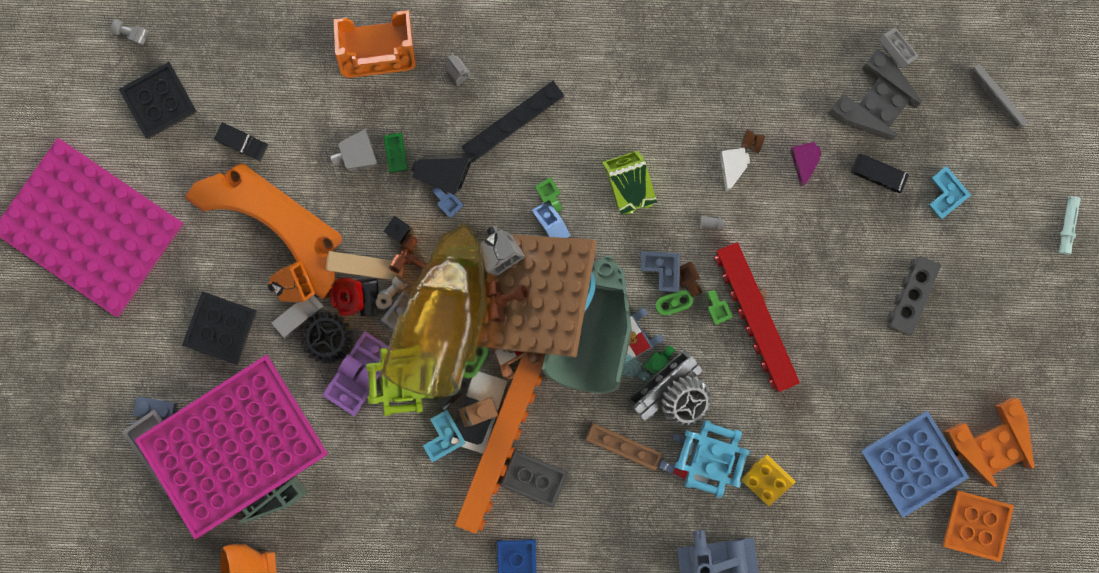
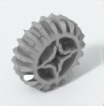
M686 375L685 379L679 377L678 382L673 381L671 387L667 386L668 392L663 393L665 398L661 400L663 404L661 408L664 411L665 417L677 426L681 427L683 425L688 427L689 424L695 425V421L701 422V417L706 416L705 412L711 410L708 405L713 403L710 399L713 395L710 392L709 386L702 379Z

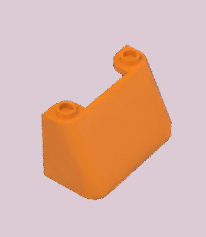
M409 10L394 13L392 15V23L355 27L354 22L348 18L334 19L335 55L342 76L353 78L409 71L415 68L416 59Z

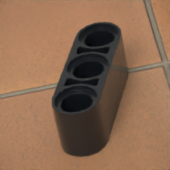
M863 154L857 155L851 169L852 174L896 193H902L909 174Z

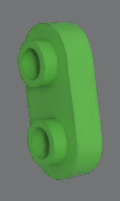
M686 290L663 296L656 302V311L662 316H668L686 310L692 306L693 297ZM681 297L686 298L685 304L680 303ZM663 303L668 304L667 310L662 309L661 305Z
M475 343L470 346L459 366L462 376L473 378L477 375L488 355L487 348L474 346ZM478 348L482 350L480 356L475 354V350ZM471 365L473 367V370L470 373L466 372L465 370L466 366Z

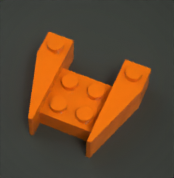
M1010 398L994 406L1003 424L973 438L966 423H959L943 431L954 452L958 453L962 460L988 486H997L992 476L993 474L1022 461L1025 468H1035L1028 418L1019 398Z

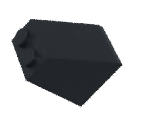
M425 155L419 158L418 161L415 160L411 169L414 172L412 178L455 195L462 189L474 155Z

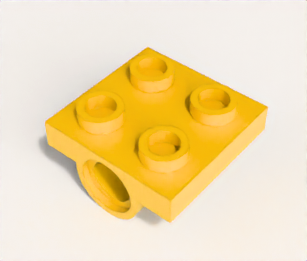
M768 454L760 458L741 478V481L767 506L775 502L796 482Z

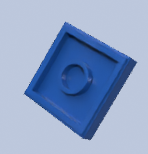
M536 539L497 540L498 573H537Z

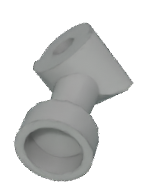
M118 19L112 22L110 28L112 34L120 35L122 33L128 36V40L142 46L149 33L148 30L139 26L133 28L124 26L123 21Z
M396 275L392 279L393 284L387 290H380L376 299L378 308L386 309L388 306H391L396 292L406 288L408 284L401 276Z

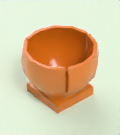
M246 544L223 546L220 555L221 573H277L275 552H259Z

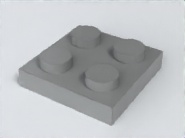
M896 27L879 38L881 47L891 54L893 62L902 69L919 57Z

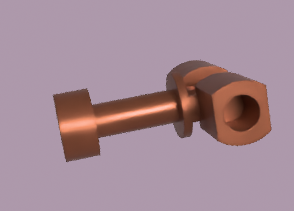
M408 234L400 247L399 255L396 254L389 269L399 274L404 264L412 263L426 272L425 276L431 279L438 265L433 262L429 265L414 256L415 252L412 250L418 240Z
M497 281L486 283L487 297L491 298V306L488 307L489 321L497 323L504 320L503 307L507 305V302L515 299L518 302L528 300V288L525 285H520L514 288V292L504 294L501 292V283Z

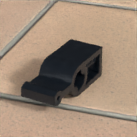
M223 122L214 137V140L260 162L269 145Z

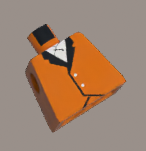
M302 261L281 268L270 276L271 281L268 282V289L271 292H276L280 301L305 302L315 294Z

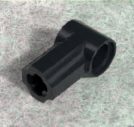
M377 278L358 279L362 284L364 303L360 316H378L376 305L378 295Z
M464 376L455 377L434 400L446 411L467 391L469 387L467 378ZM462 379L465 381L466 386L463 390L455 388L456 380Z

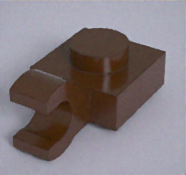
M692 261L680 266L679 283L681 287L687 286L692 297L703 293L701 286L696 282L700 277Z

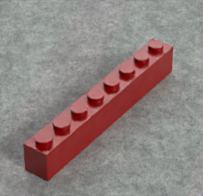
M736 242L717 250L714 260L718 267L721 266L723 270L721 275L724 283L729 284L731 291H729L730 297L733 302L736 301L738 304V315L741 320L744 319L746 322V333L748 337L752 336L755 343L752 344L756 355L760 354L762 362L760 364L763 371L768 372L770 377L768 383L771 389L781 392L800 384L739 243Z

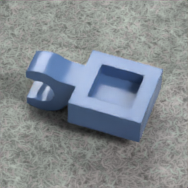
M436 187L432 190L441 200L437 206L449 218L464 206L455 195L451 193L446 195L441 189Z

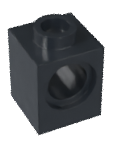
M394 216L384 232L402 244L412 228Z

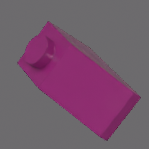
M815 141L795 146L790 150L800 186H804L808 182L820 161L821 150L819 145L816 146Z

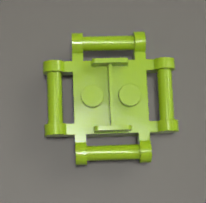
M414 345L413 348L392 350L382 348L380 349L379 363L366 364L369 378L368 403L377 404L382 402L383 416L413 411L421 413L423 411L422 398L436 397L433 372L435 359H420L421 350L419 345ZM411 355H413V357H410V358H399V359H389V360H388V358H390V357H401V356H411ZM420 366H426V390H421ZM379 370L380 394L377 395L376 371ZM414 399V404L389 406V401L403 402Z

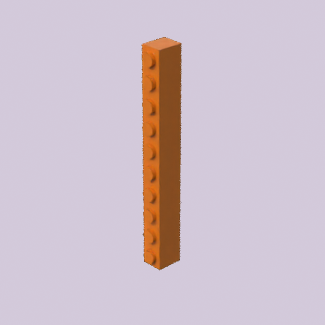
M538 354L541 362L536 365L529 360L528 355L521 357L455 526L477 534L478 530H483L486 522L483 517L485 512H490L493 505L490 499L492 494H497L500 484L497 483L500 476L504 477L508 467L504 465L507 458L511 459L515 449L511 446L514 440L518 441L522 430L519 429L521 421L525 423L529 414L526 411L528 403L532 405L536 396L533 393L535 385L539 387L543 376L540 373L545 354Z

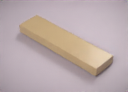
M328 251L325 271L392 280L396 275L403 276L404 266L399 274L389 269L392 260Z

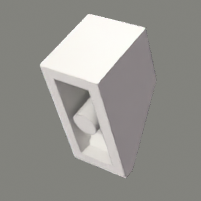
M745 148L726 150L720 153L725 191H729L747 168V164H750L749 154L745 153Z

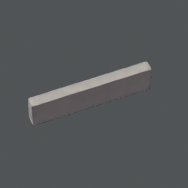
M980 64L970 71L973 78L1016 129H1020L1028 123Z

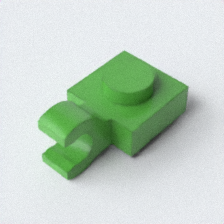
M552 177L535 186L544 204L550 202L556 212L563 210L557 199V196L561 195Z
M715 290L706 293L711 303L707 310L714 325L733 318L726 300L720 302Z

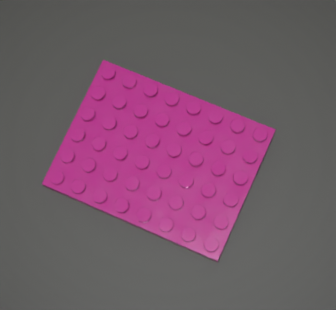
M57 138L0 218V238L118 318L184 223L66 142Z
M268 355L263 356L134 439L195 540L329 455Z

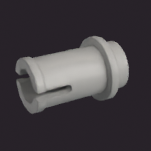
M701 216L700 228L717 229V231L723 230L724 219L721 216L718 218Z

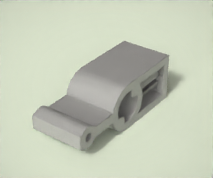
M451 54L447 58L448 62L445 64V70L457 86L471 77L470 71L459 56Z
M312 295L305 302L294 304L274 320L272 325L286 339L320 311L323 306Z

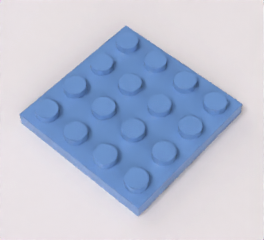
M925 411L861 450L864 458L902 518L969 478L928 411Z

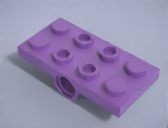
M364 331L350 354L341 363L338 372L322 396L351 415L356 416L369 396V378L366 364L379 363L380 349L387 348V350H392V348ZM379 370L376 371V383L380 379Z

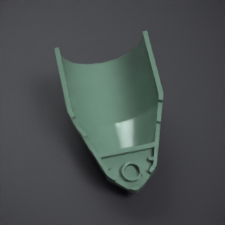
M604 255V258L593 263L592 273L595 277V292L584 312L577 357L545 354L542 367L544 374L554 382L571 389L590 393H611L619 389L632 333L624 271L616 264L611 255Z

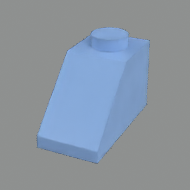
M550 202L543 203L532 210L548 237L568 238L571 236L563 220Z

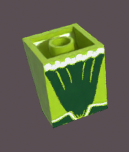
M639 151L602 162L620 214H631L635 209L641 207L649 208L653 203L657 202L645 159Z

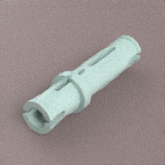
M1068 197L1063 231L1060 232V254H1072V245L1074 238H1076L1075 227L1081 201L1079 197Z

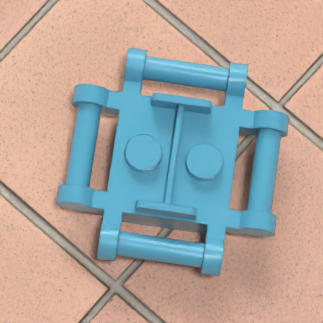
M707 420L703 421L699 434L686 430L684 435L686 438L680 458L675 464V468L688 471L684 487L700 489L715 494V497L722 498L724 494L725 484L740 488V479L747 456H750L751 452L737 446L742 432L739 430L732 431L711 424V421ZM710 431L731 438L730 444L707 437V433ZM693 439H696L688 465H686ZM735 452L740 453V455L738 458L733 478L730 479L727 477L728 474L731 473V469L735 460L734 455ZM697 474L718 481L717 487L694 480V475Z

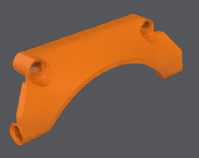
M243 163L229 169L225 176L217 173L193 184L185 199L202 212L216 209L238 211L258 219L271 228L288 246L296 262L302 261L315 294L323 300L327 298L335 281V272L325 271L328 251L333 252L342 243V236L339 232L328 226Z

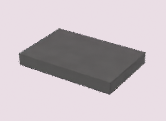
M515 450L500 486L554 508L568 472Z

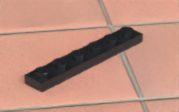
M554 81L550 82L461 148L466 154L474 155L472 163H474L564 98L565 95Z

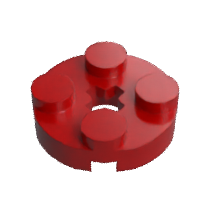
M343 277L334 281L336 283L330 289L329 295L333 308L336 307L340 311L337 313L342 316H350L361 311L364 308L361 282L355 281L351 277Z

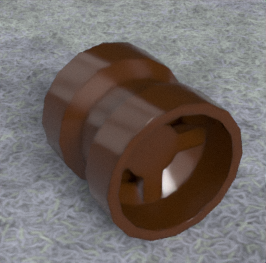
M747 129L741 143V148H749L759 154L765 136L761 134L756 135L753 131Z

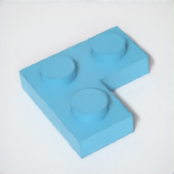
M946 166L931 178L942 194L928 206L941 220L969 198L971 194Z
M448 410L430 419L439 434V437L423 445L432 462L466 444ZM454 432L460 440V443L456 445L451 443Z

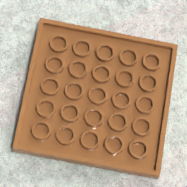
M512 235L524 253L525 258L498 276L488 273L486 283L491 281L501 283V292L504 294L514 292V288L517 286L525 285L529 291V298L518 302L516 299L507 302V305L503 307L504 320L494 323L488 319V307L491 306V298L487 297L485 286L474 346L576 358L597 241L593 239Z

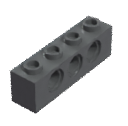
M918 256L911 260L908 267L910 269L909 275L904 277L901 284L903 287L902 292L897 294L894 300L896 305L894 311H890L886 321L889 322L888 328L906 336L913 335L941 264L923 256ZM917 273H921L923 275L924 279L922 283L916 280ZM910 290L916 293L915 300L909 298L908 293ZM903 307L909 311L907 318L901 315Z

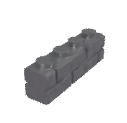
M684 350L628 398L627 402L646 421L652 418L663 405L661 400L665 398L663 393L668 392L667 386L671 387L673 381L678 382L679 377L685 379L686 375L698 378L703 370L695 359Z

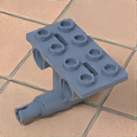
M696 530L692 531L695 546L677 548L680 573H759L753 538L707 544L705 530H699V533Z

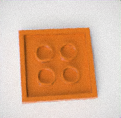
M956 490L942 547L1001 562L1014 505Z

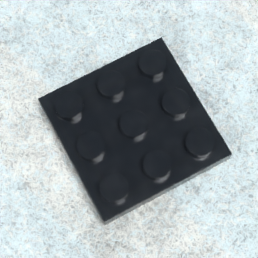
M170 62L119 89L147 140L197 113L195 106Z
M202 291L182 346L238 365L257 310Z

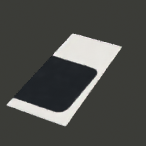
M478 372L471 380L463 407L493 397L498 411L507 380ZM459 416L456 426L466 442L461 447L483 454L496 417L464 427ZM454 432L451 443L456 445L460 443V440Z

